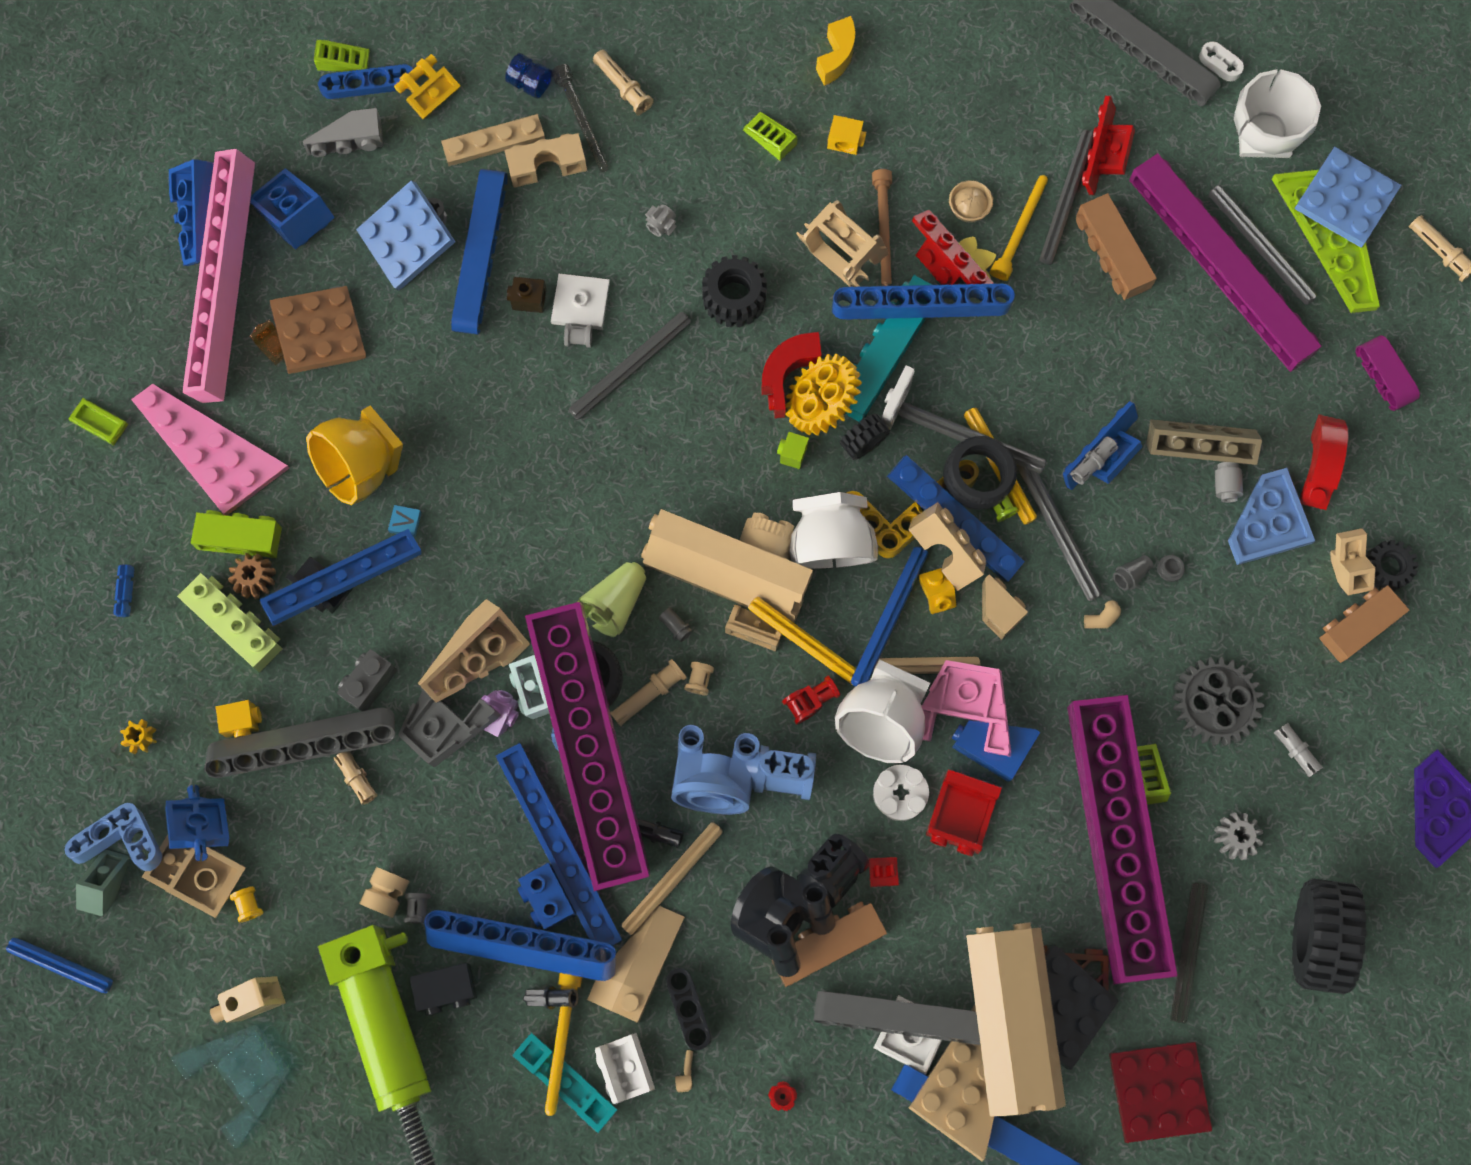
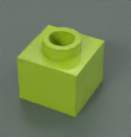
M788 432L786 440L781 439L778 446L777 454L781 455L780 463L800 469L808 447L809 438Z

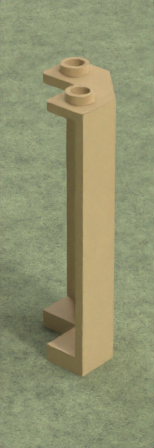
M661 509L659 515L654 514L649 525V529L652 530L649 541L641 555V558L644 559L643 564L646 567L745 607H749L751 601L759 597L795 623L803 604V597L813 575L812 569Z
M1031 923L1014 924V930L994 932L993 927L976 928V934L966 935L990 1117L1028 1114L1036 1110H1056L1066 1106L1041 928H1031Z

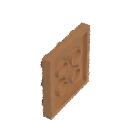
M347 286L270 300V307L288 374L366 358Z

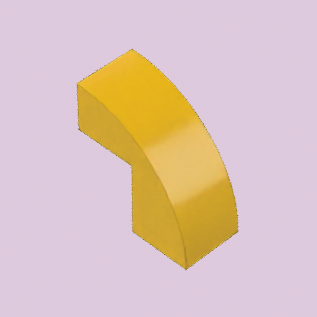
M851 16L828 24L827 38L834 51L817 57L816 66L824 86L840 77L852 59L855 27Z

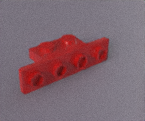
M1105 96L1103 105L1099 107L1098 127H1095L1093 131L1094 143L1092 149L1088 151L1087 171H1084L1082 175V184L1086 187L1089 195H1095L1100 174L1125 175L1135 129L1133 125H1112L1116 107L1111 96Z
M930 210L913 217L912 222L927 238L917 252L916 257L941 285H958L961 279L966 284H994Z

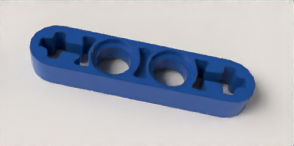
M402 64L329 73L319 79L318 87L321 94L327 99L397 91L394 85L400 81L402 74L411 72L413 68ZM392 74L394 76V83H392L390 75ZM384 76L387 80L383 85H375L373 83L375 78ZM354 79L362 81L358 88H350L349 83ZM340 81H343L345 89L341 88L342 84ZM328 83L334 84V86H332V90L327 89L329 85Z

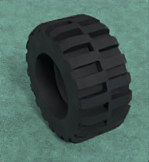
M1315 878L1303 884L1297 901L1292 942L1293 973L1296 982L1302 988L1346 994L1356 987V982L1359 980L1360 970L1363 966L1367 932L1364 895L1356 885Z

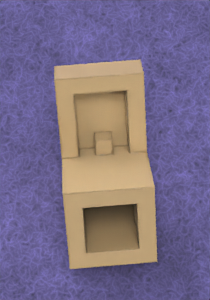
M1363 529L1337 533L1336 549L1330 552L1337 582L1347 595L1374 589L1375 567L1366 557L1367 533Z

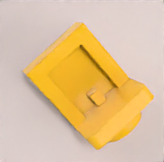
M942 568L918 575L920 585L928 599L931 614L956 607L955 588L941 571Z

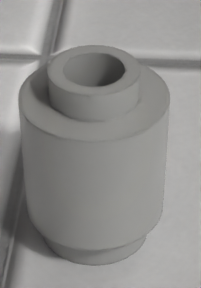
M1222 462L1217 465V470L1215 471L1216 497L1221 498L1222 502H1236L1239 497L1243 496L1242 469L1239 468V463Z

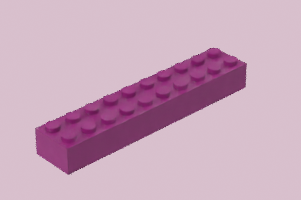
M576 602L526 615L525 618L593 889L596 891L647 878L650 876L651 871L583 603Z
M1128 695L1073 701L1067 707L1113 984L1176 977L1177 970Z

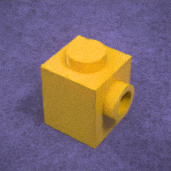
M245 700L216 706L219 733L224 737L234 736L236 738L259 731L258 723L262 722L259 707H255V704L251 701Z

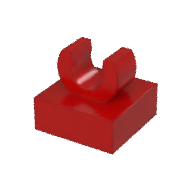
M897 857L868 859L870 887L899 885Z

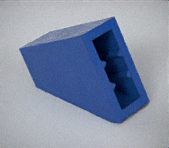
M969 720L965 727L959 725L952 736V739L956 741L952 748L1007 782L1013 779L1040 734L1036 729L1008 726L1011 757L984 751L989 723Z

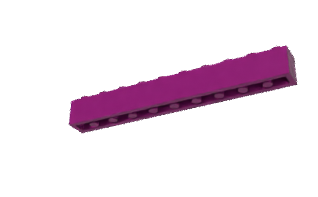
M1157 153L1136 167L1129 181L1286 368L1291 372L1313 357L1322 347L1316 335L1309 332L1302 324L1300 316L1291 311L1286 305L1283 296L1274 291L1269 285L1266 276L1257 271L1249 256L1241 252L1236 246L1235 240L1230 235H1227L1220 227L1218 220L1207 212L1202 201L1190 192L1186 182L1173 172L1169 162L1162 159Z

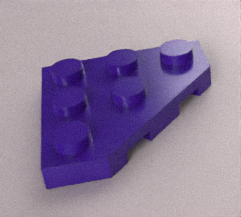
M1437 749L1414 768L1415 847L1435 868L1440 867L1471 838V784Z

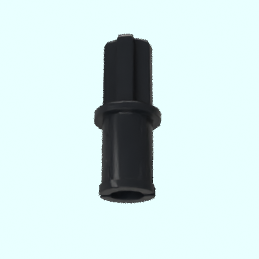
M637 818L641 836L650 838L652 843L657 841L676 848L680 847L684 831L661 825L659 821L655 824Z
M548 986L546 989H527L523 996V1001L526 1002L527 1006H545L547 1009H554L555 1007L573 1008L578 1004L579 996L576 989H556L554 986Z

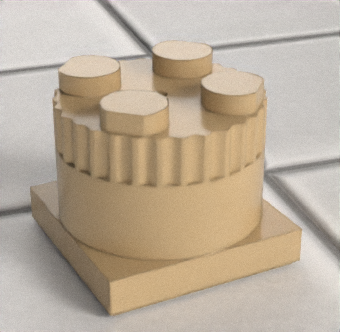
M753 513L752 518H747L740 541L790 560L791 534L793 533L794 525L780 520L779 523L768 520L769 517L762 513Z

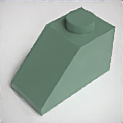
M106 849L102 851L76 883V909L103 917L117 897L130 856Z

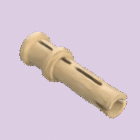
M600 50L594 55L593 62L620 90L621 98L628 101L634 107L633 110L637 115H641L652 106L653 98L646 95L640 89V84L637 81L631 80L605 50Z
M1422 215L1409 225V228L1443 259V265L1445 267L1449 266L1460 277L1459 280L1461 282L1471 275V260L1463 254L1464 250L1459 247L1455 248Z
M672 659L668 661L669 665L658 674L653 673L649 678L650 682L614 711L610 712L620 726L658 695H666L669 693V688L679 680L687 678Z

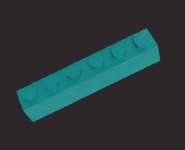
M914 275L910 282L905 281L902 286L932 284ZM925 299L917 300L920 304H928V301ZM898 300L897 303L892 301L894 305L903 304L900 300ZM889 318L884 323H878L872 334L875 338L871 344L866 343L859 355L862 357L858 365L854 364L857 367L856 370L861 374L858 379L862 384L856 387L861 393L854 396V399L858 402L857 404L850 405L849 408L852 410V413L845 412L846 415L858 422L865 418L927 318Z

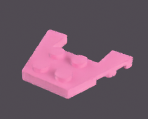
M946 660L930 687L927 698L923 705H921L925 715L923 740L931 742L936 714L989 723L984 751L1011 757L1001 670Z

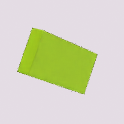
M82 398L68 418L72 423L113 446L128 426V423L85 398Z

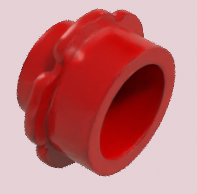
M778 1082L776 1086H772L769 1090L770 1104L778 1111L781 1109L784 1111L790 1110L794 1106V1100L797 1099L795 1088L790 1087V1084L787 1082ZM785 1094V1099H781L780 1095Z

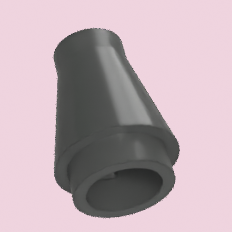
M1142 555L1138 559L1117 567L1116 572L1113 574L1114 582L1124 591L1134 589L1147 572L1153 568V562L1148 556Z

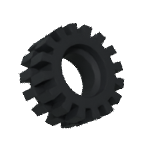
M874 413L867 416L865 420H860V423L855 424L851 430H848L846 435L840 440V444L852 460L860 459L862 455L865 456L873 448L878 447L881 444L880 442L884 441L890 434V429L880 416Z
M1390 540L1388 542H1381L1368 552L1366 557L1375 567L1374 587L1378 588L1381 586L1383 589L1388 585L1393 591H1396L1414 579L1413 577L1418 572L1414 570L1418 567V562H1413L1417 558L1415 553L1409 554L1412 548L1408 546L1404 549L1403 542L1400 541L1395 544V540ZM1384 557H1392L1397 560L1400 566L1397 575H1389L1383 570L1381 561Z

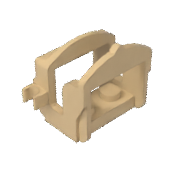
M838 200L829 203L810 224H804L806 229H808L804 235L796 232L809 251L850 287H860L859 284L863 279L869 281L868 276L861 270V267L867 260L875 265L889 254L882 237L875 235L872 238L847 216L842 203ZM819 231H822L853 258L852 261L848 263L823 241Z

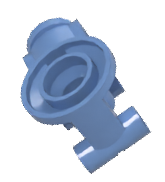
M687 725L680 730L677 763L671 799L678 805L700 812L722 815L740 814L749 810L752 789L757 793H763V790L801 795V799L810 800L816 753L807 752V755L769 750V746H760L758 738L753 734L743 733L736 738L732 758L720 754H702L704 742L702 730L695 725Z

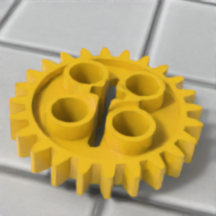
M827 354L825 360L818 357L817 364L810 361L809 369L802 368L803 375L801 377L795 376L796 385L789 386L793 390L792 393L786 395V398L790 400V402L785 404V407L788 409L786 416L790 418L789 422L799 431L805 432L808 435L812 432L815 435H819L821 430L827 433L830 425L833 428H837V420L845 421V412L852 413V410L849 408L850 405L857 404L858 402L854 399V396L861 393L856 388L862 384L858 379L861 374L856 370L857 367L846 357H840L838 354H835L834 357Z

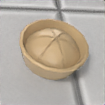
M968 180L959 183L952 189L949 196V204L952 212L958 219L972 223L981 220L989 214L993 207V197L991 191L984 184Z

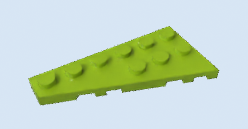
M1319 170L1274 174L1272 181L1350 312L1377 310L1380 305L1366 242L1360 248L1294 209Z

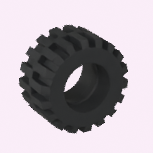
M732 255V259H727V256L722 257L720 263L717 261L712 263V269L708 268L705 272V277H703L702 298L705 310L708 309V315L711 319L716 316V322L720 325L722 321H726V327H731L732 323H737V327H742L743 321H746L747 325L753 322V316L757 319L761 315V310L765 308L767 281L764 278V272L762 268L758 269L756 262L749 263V258L743 256L742 260L738 259V255ZM729 283H740L747 287L749 293L741 299L732 300L724 297L720 290Z

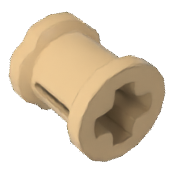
M691 662V676L689 683L685 685L684 689L691 693L708 695L709 690L707 686L710 674L714 672V667L700 662Z

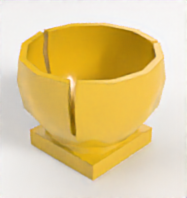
M371 405L361 411L359 420L334 418L320 423L306 437L310 459L317 474L327 488L339 483L350 474L349 478L329 489L341 502L353 505L365 500L382 484L385 474L390 476L398 470L403 443Z

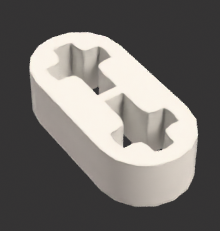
M1207 42L1199 54L1201 63L1226 81H1236L1244 69L1243 62L1217 42ZM1212 51L1216 53L1215 56H1207V54L1211 53ZM1234 66L1235 70H1232L1231 72L1227 70V68Z

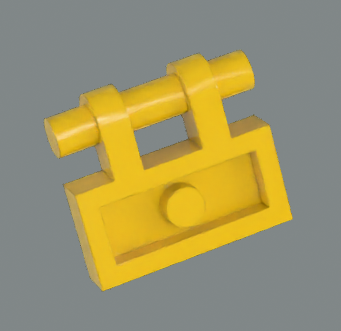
M432 54L426 59H420L416 63L417 66L411 72L404 73L400 77V81L394 85V88L400 94L406 89L412 92L406 101L422 119H425L460 88V84L444 66L437 73L432 66L438 61ZM423 74L426 75L429 79L422 86H419L415 81Z

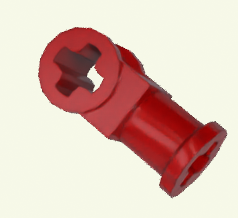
M826 676L820 684L813 688L808 685L803 689H799L784 698L782 703L788 706L795 717V724L798 725L821 710L823 703L833 697H840V693L833 680Z

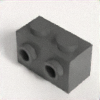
M371 649L359 656L355 663L356 668L350 676L346 675L338 685L339 690L337 694L361 712L367 711L397 672V669L390 662Z

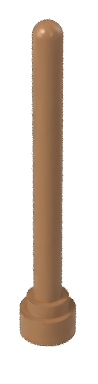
M879 169L872 172V184L878 190L879 236L882 237L885 247L889 251V254L881 260L882 286H891L888 189L892 184V172L887 169Z

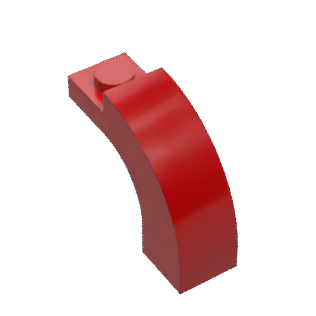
M819 332L791 337L777 346L768 357L762 373L761 391L762 395H768L769 411L774 410L775 418H785L786 407L783 383L786 377L795 369L809 366L810 361L817 364L818 357L822 358Z
M1319 414L1311 434V442L1313 444L1312 461L1299 500L1302 505L1326 510L1333 490H1337L1342 475L1348 445V428L1345 420Z

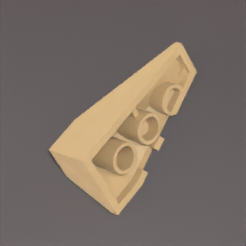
M658 906L616 953L615 975L610 980H596L587 1000L639 1023L685 917Z

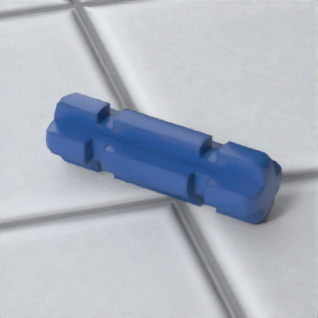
M119 565L117 571L119 579L116 581L115 601L117 603L114 604L113 613L118 617H129L131 610L129 603L132 600L133 589L131 578H134V567L131 565Z

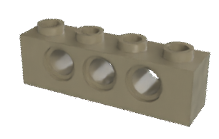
M1150 419L1146 445L1150 454L1257 465L1262 438L1257 430Z

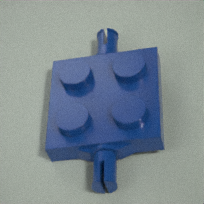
M190 785L187 788L188 798L166 801L165 810L169 849L194 848L195 859L200 861L201 856L202 861H204L208 857L206 847L229 845L224 798L208 799L200 797L199 786L194 785L193 792V785Z

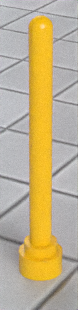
M1045 175L1038 177L1002 258H999L992 265L990 270L991 276L1003 281L1009 280L1013 271L1012 258L1048 182V178Z
M560 973L558 985L561 986L560 989L577 990L581 988L582 977ZM560 1007L545 1105V1113L548 1116H553L557 1110L572 1010L570 1007Z

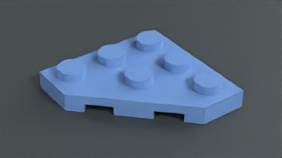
M1287 468L1266 473L1259 477L1228 539L1237 565L1315 542Z

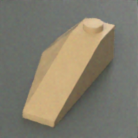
M486 599L465 619L418 684L437 703L465 688L466 684L478 677L482 679L489 675V671L499 666L504 667L510 664L530 643L505 613Z

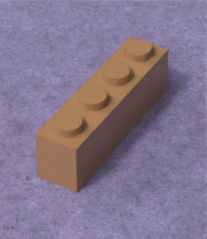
M1107 193L1080 205L1076 215L1077 225L1080 230H1085L1088 235L1089 246L1092 251H1097L1101 258L1100 265L1105 273L1109 272L1113 280L1112 286L1117 294H1121L1123 299L1126 300L1151 289L1157 278L1109 194Z
M859 902L848 908L850 914L840 919L838 914L835 915V927L828 934H816L811 928L798 935L800 940L795 942L801 967L794 976H780L785 988L886 935L887 932L872 904L869 903L864 906L863 902Z

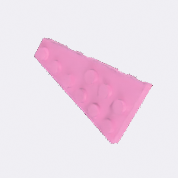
M151 384L131 399L225 516L229 515L289 469L288 465L154 384Z

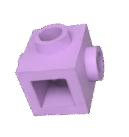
M495 690L481 698L501 714L497 720L484 729L497 737L506 732L509 726L512 727L519 715V712L516 711L518 701L514 700L510 693L503 690Z

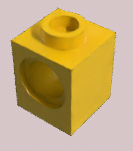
M834 115L827 149L857 155L858 147L864 146L866 132L862 131L863 121Z

